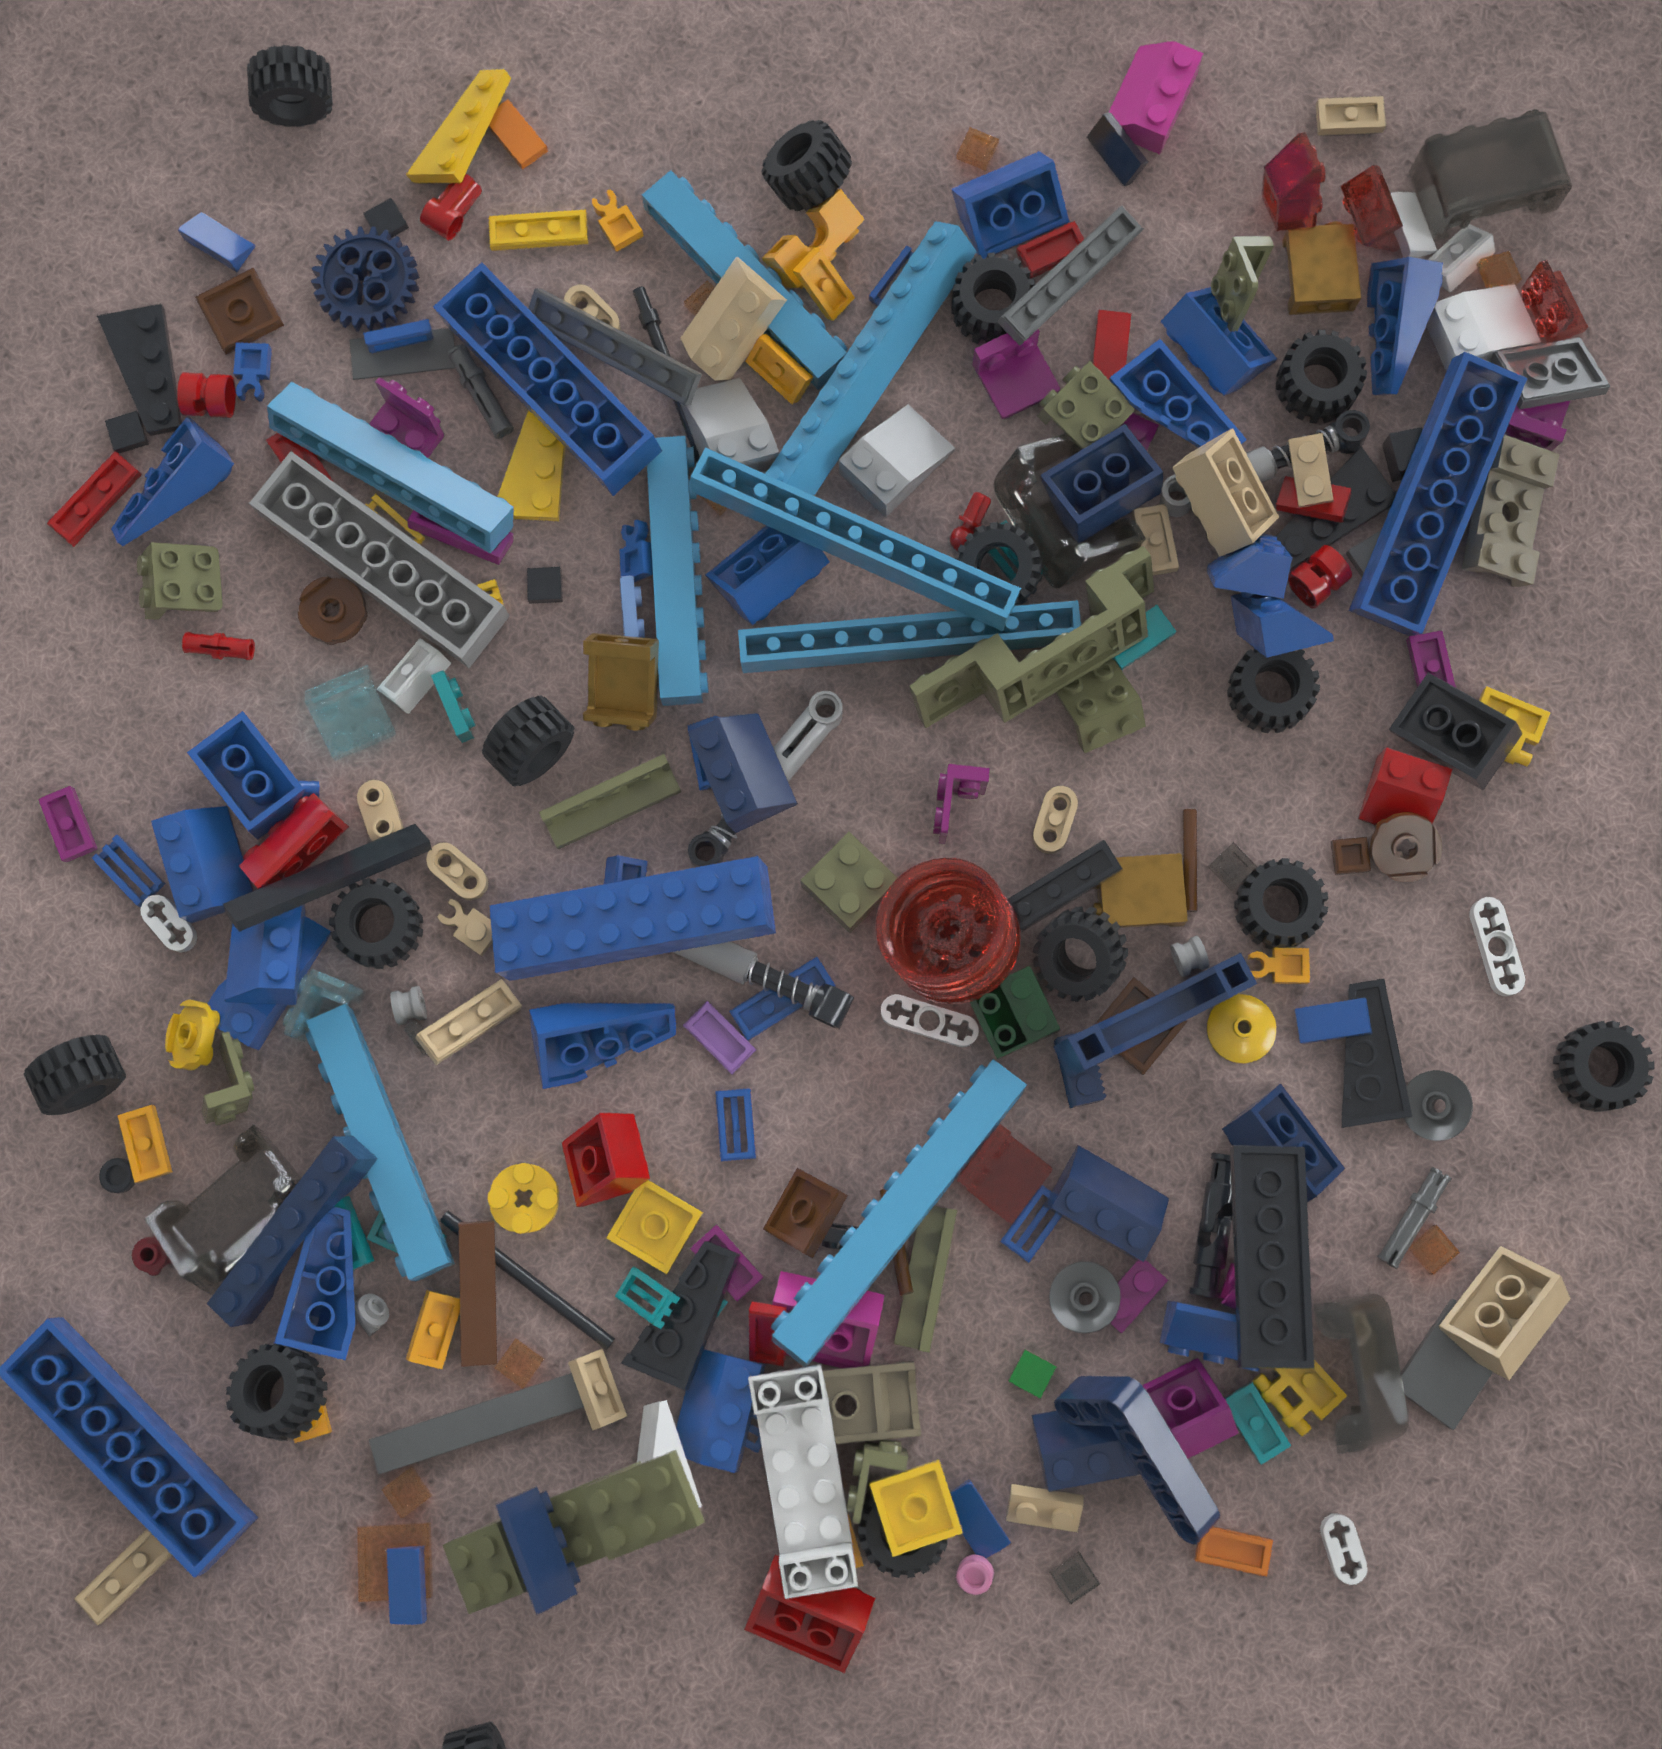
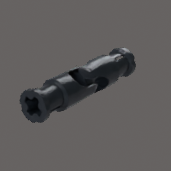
M1211 1153V1159L1213 1160L1210 1181L1206 1182L1202 1216L1193 1261L1196 1265L1193 1287L1189 1288V1293L1220 1299V1293L1218 1292L1221 1270L1225 1269L1233 1217L1231 1158L1227 1154ZM1211 1232H1212V1233H1217V1237H1216L1215 1240L1211 1243V1241H1210Z

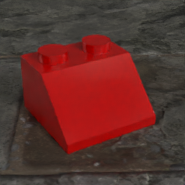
M1386 747L1376 758L1358 819L1377 825L1379 821L1387 819L1393 814L1411 812L1424 816L1433 824L1443 803L1453 769Z
M600 1112L561 1142L576 1207H584L631 1193L650 1179L648 1164L645 1159L640 1132L637 1128L634 1114Z

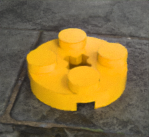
M190 999L183 1001L179 1005L185 1007L180 1014L173 1013L165 1038L166 1052L172 1053L174 1061H169L170 1065L174 1068L188 1071L195 1070L200 1065L207 1066L213 1058L212 1043L214 1033L220 1023L218 1011L211 1010L210 1006L205 1002Z
M519 1163L505 1168L496 1176L492 1182L487 1199L490 1205V1212L501 1227L511 1232L525 1234L537 1232L545 1228L553 1220L559 1206V1190L555 1179L547 1170L540 1166ZM519 1190L523 1192L530 1190L533 1193L530 1197L532 1202L530 1207L526 1205L518 1207L515 1202L518 1200L516 1193Z

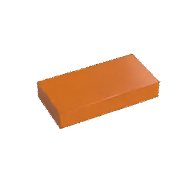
M509 99L497 107L488 128L523 170L547 153V146Z
M1213 1526L1197 1544L1194 1560L1267 1577L1273 1540Z

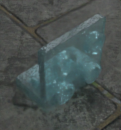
M368 665L305 691L307 708L334 760H339L391 738L396 734L395 728L374 687L373 675Z
M311 969L309 975H304L300 981L297 990L300 996L295 1008L291 1007L285 1015L283 1026L286 1028L283 1034L306 1042V1032L310 1031L306 1021L318 1016L325 998L346 1004L347 1006L350 1000L360 1004L365 991Z

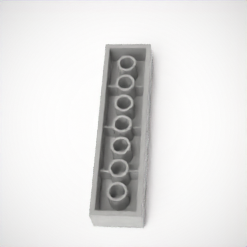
M290 451L249 503L263 519L341 576L351 581L355 586L467 668L472 666L510 617L503 604L292 451Z

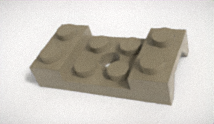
M1504 435L1473 510L1462 570L1492 573L1512 580L1511 586L1514 587L1534 584L1540 552L1532 548L1544 489L1553 487L1559 454ZM1504 504L1510 509L1509 521L1502 514Z
M914 1361L822 1370L836 1444L921 1436ZM851 1395L856 1400L857 1408L853 1414L845 1416L837 1411L835 1404L840 1396Z

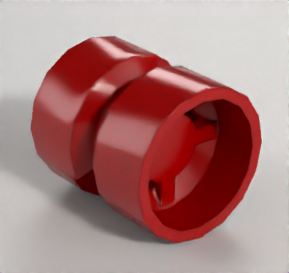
M182 372L177 388L178 406L183 416H204L208 412L210 417L232 418L236 404V386L232 375L210 374L206 378L203 373Z
M1323 545L1308 558V563H1301L1289 573L1287 582L1294 594L1306 606L1316 609L1330 597L1331 590L1337 591L1352 578V571L1338 551L1333 547Z

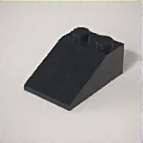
M1427 673L1389 728L1390 732L1438 764L1453 769V774L1481 790L1485 789L1523 734L1515 720L1430 673Z

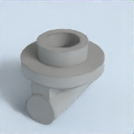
M365 1294L355 1302V1318L370 1337L389 1319V1309L385 1301L379 1296Z

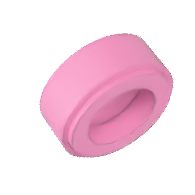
M969 1555L959 1564L956 1574L957 1582L962 1590L969 1594H982L990 1588L994 1577V1570L991 1563L983 1556Z

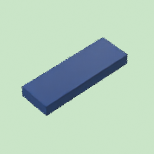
M818 957L788 974L793 978L798 976V980L807 984L812 982L813 985L821 986L823 983L836 987ZM762 990L729 1012L747 1041L796 1012L803 1005L800 1003L793 1004L792 1000L785 996L779 998L777 993L772 990Z

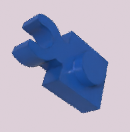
M236 343L233 374L236 379H242L236 387V394L241 401H245V394L249 389H255L254 396L257 401L262 402L264 399V390L260 385V380H270L272 348L269 344Z
M636 519L634 520V527L622 525L621 535L623 540L626 541V547L619 549L621 576H633L634 582L653 575L651 542L645 541L648 535L647 522Z

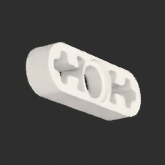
M1482 898L1472 905L1470 920L1491 988L1498 995L1511 996L1520 992L1525 985L1523 968L1504 906L1495 898ZM1484 905H1486L1488 910L1493 909L1495 911V915L1490 918L1492 928L1499 925L1501 930L1493 931L1487 935L1484 934V930L1490 928L1488 919L1485 917L1481 918L1479 912L1484 910ZM1497 937L1504 941L1506 951L1502 956H1495L1489 951L1488 943L1491 938ZM1510 959L1511 964H1507L1504 967L1506 974L1515 978V982L1510 984L1511 989H1509L1507 984L1501 985L1499 978L1504 976L1503 967L1495 968L1493 963H1500Z
M891 995L881 1005V1017L889 1026L957 1047L970 1046L975 1042L979 1033L978 1024L972 1017L906 996ZM896 1001L901 1002V1008L908 1012H912V1005L919 1007L914 1016V1026L907 1025L906 1023L910 1018L899 1015L897 1020L891 1019V1012L886 1010L887 1006H894ZM932 1011L938 1015L940 1023L935 1030L927 1031L921 1027L919 1018L924 1012ZM945 1015L952 1017L950 1025L960 1026L962 1022L968 1023V1030L973 1031L972 1036H965L962 1041L957 1039V1032L949 1029L947 1030V1037L940 1035L945 1025Z

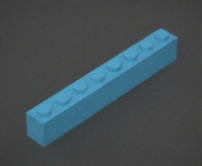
M670 170L642 194L644 209L716 284L719 283L734 259L738 257L787 299L764 334L770 336L813 376L811 383L817 390L821 389L828 382L848 351L844 342L838 336L832 337L825 330L826 326L822 319L815 313L810 314L803 307V301L793 290L788 292L781 284L782 281L779 275L771 267L766 269L759 262L760 258L756 251L748 244L744 246L737 239L738 235L734 228L728 222L722 223L715 216L716 212L711 204L705 199L700 201L694 194L691 184L684 177L679 179Z
M291 382L267 405L270 429L488 553H491L512 530L514 507L505 499L496 497L483 490L475 482L467 481L458 476L450 468L435 463L425 457L420 451L412 450L403 445L393 436L373 428L365 420L357 419L348 414L338 405L331 404L318 397L310 389L302 388Z
M686 436L658 437L656 440L662 452L647 465L656 637L659 639L658 673L660 700L663 706L703 703L702 693H709L707 672L701 673L700 660H707L705 640H699V628L705 627L703 607L697 608V595H703L702 576L695 575V563H701L700 544L693 543V531H699L698 511L691 510V499H697V494L692 492L691 479L689 477V468L695 467L694 447L687 446Z
M343 1004L307 1020L310 1031L306 1032V1038L311 1049L314 1052L318 1050L322 1063L318 1064V1068L323 1080L326 1083L330 1082L335 1094L331 1096V1101L337 1114H343L347 1123V1126L343 1128L345 1136H354L378 1158L363 1179H369L373 1191L369 1192L371 1203L377 1212L381 1210L386 1223L382 1224L385 1238L389 1244L394 1243L399 1256L395 1257L398 1271L402 1277L407 1276L408 1280L416 1282L454 1265L455 1262L353 1009Z

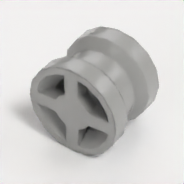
M1198 936L1191 937L1185 944L1177 942L1170 945L1171 955L1182 977L1190 975L1194 969L1204 970L1209 968L1207 952Z
M420 986L412 987L410 991L404 993L399 990L391 992L392 1011L398 1025H404L408 1020L414 1018L419 1021L427 1019L425 1000Z

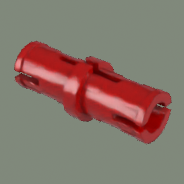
M185 632L182 639V649L184 653L211 655L213 659L222 660L224 657L252 660L255 653V642L253 639L226 637L224 633L216 632L214 635Z

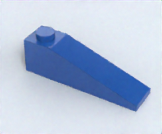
M1405 257L1371 263L1367 307L1374 308L1375 324L1372 323L1368 327L1369 336H1374L1376 339V349L1370 357L1372 395H1395L1398 393L1438 300L1443 282L1442 262Z
M1161 339L1109 378L1131 406L1198 448L1232 428L1241 445L1247 440Z
M187 416L161 449L166 455L158 468L150 467L144 476L147 479L143 492L132 495L111 528L120 545L125 546L213 490L219 482H223L230 475L234 463L227 451L190 417Z
M306 916L304 920L299 985L330 937V932H332ZM226 980L223 981L207 1003L211 1010L218 1011L220 1014V1023L217 1028L223 1032L229 1031L231 1037L238 1038L246 1046L260 1050L287 1005L225 1002Z
M561 1003L529 1010L532 1041L543 1089L579 1082L588 1077L586 1071L602 1063L608 1068L617 1064L615 1057L631 1049L634 1052L640 1053L676 1035L675 1006L673 1003Z
M333 1207L304 1239L275 1344L346 1360L356 1325L351 1211Z

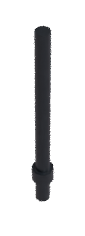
M642 286L634 289L633 294L640 310L638 317L642 328L647 330L653 348L671 357L659 326L661 320L657 309L652 308L645 287ZM673 399L690 447H694V456L696 463H698L700 455L681 404Z
M449 1210L440 1219L443 1225L458 1235V1222H463ZM495 1246V1265L607 1350L615 1340L613 1336Z

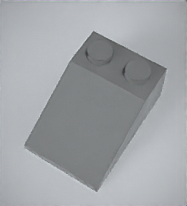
M741 378L697 388L691 405L685 406L681 404L700 457L706 447L760 472L768 470L777 458L779 450L770 426Z
M908 404L864 435L838 460L839 474L883 516L887 517L956 448Z

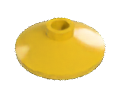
M1238 994L1212 1009L1207 1021V1035L1212 1047L1221 1057L1235 1063H1250L1262 1058L1273 1046L1276 1038V1022L1271 1010L1264 1002L1250 995ZM1240 1021H1245L1249 1024L1250 1030L1247 1034H1243L1238 1030Z

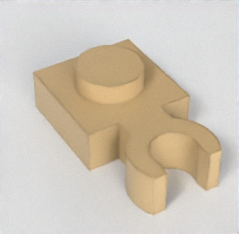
M450 899L448 903L455 907V916L453 918H446L439 913L438 919L446 926H457L458 929L453 936L483 956L493 943L491 920L474 908L466 915L463 906L456 900Z

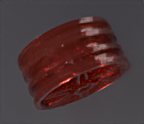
M937 858L922 862L908 869L886 891L876 917L877 942L887 963L910 989L921 997L936 1003L963 1004L979 999L986 993H990L1008 976L1019 954L1021 930L1014 908L995 880L984 869L966 860ZM954 895L961 896L959 903L949 901V899ZM926 909L922 914L921 918L919 919L918 915L920 911ZM987 914V915H988L987 921L984 922V923H981V921L983 920V918H984L985 915ZM913 944L923 946L919 952H913L912 949ZM972 948L973 951H982V954L979 957H972L969 954V950ZM949 963L950 965L948 970L945 972H941Z

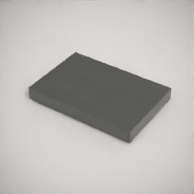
M1580 337L1495 351L1490 359L1491 363L1527 378L1517 403L1519 409L1605 395L1610 388V384Z
M1450 1299L1392 1384L1393 1388L1451 1430L1456 1428L1493 1373V1371L1478 1364L1440 1329L1439 1325L1458 1302L1455 1299Z

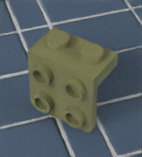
M1233 236L1228 250L1223 254L1218 272L1212 278L1211 291L1221 307L1222 319L1228 322L1227 327L1229 331L1239 330L1258 290V278L1274 247L1270 236Z
M1089 361L1082 369L1076 365L1062 379L1066 385L1059 393L1052 389L1039 403L1043 409L1037 417L1045 425L1052 419L1081 449H1084L1119 428L1134 412V407L1129 404L1119 389Z
M151 542L145 551L138 556L137 573L139 576H142L143 588L139 592V604L145 610V619H160L167 610L218 612L222 608L220 562L217 548L213 546Z
M1113 659L1055 692L1074 721L1078 743L1084 753L1146 727L1141 698Z
M229 1031L221 1033L219 1050L231 1087L204 1095L202 1114L206 1124L215 1122V1125H223L236 1119L235 1115L248 1110L249 1100L253 1099L254 1085L249 1071L243 1072L241 1068V1059L244 1057L238 1038L232 1040Z
M883 1439L880 1440L879 1444L865 1441L863 1450L856 1449L853 1475L859 1476L857 1486L850 1485L847 1501V1512L853 1513V1523L860 1524L870 1465L906 1471L908 1452L906 1448H902L901 1441Z

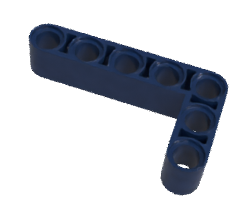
M1079 1376L1055 1400L1054 1406L1056 1411L1070 1424L1111 1426L1173 1529L1184 1541L1192 1545L1198 1544L1220 1519V1512L1149 1394L1137 1380L1128 1376Z

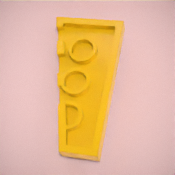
M505 69L479 71L406 173V176L412 182H462L511 80Z
M529 410L498 497L505 499L514 507L513 519L559 521L565 446Z

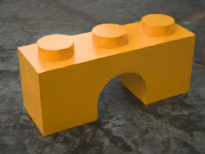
M837 189L830 198H827L818 206H813L806 212L814 223L816 230L814 241L810 246L804 245L797 235H784L761 258L768 267H771L779 275L784 287L804 288L792 270L814 247L822 249L831 262L837 255L835 250L842 243L849 242L858 234L859 229L857 227L865 219L841 189Z

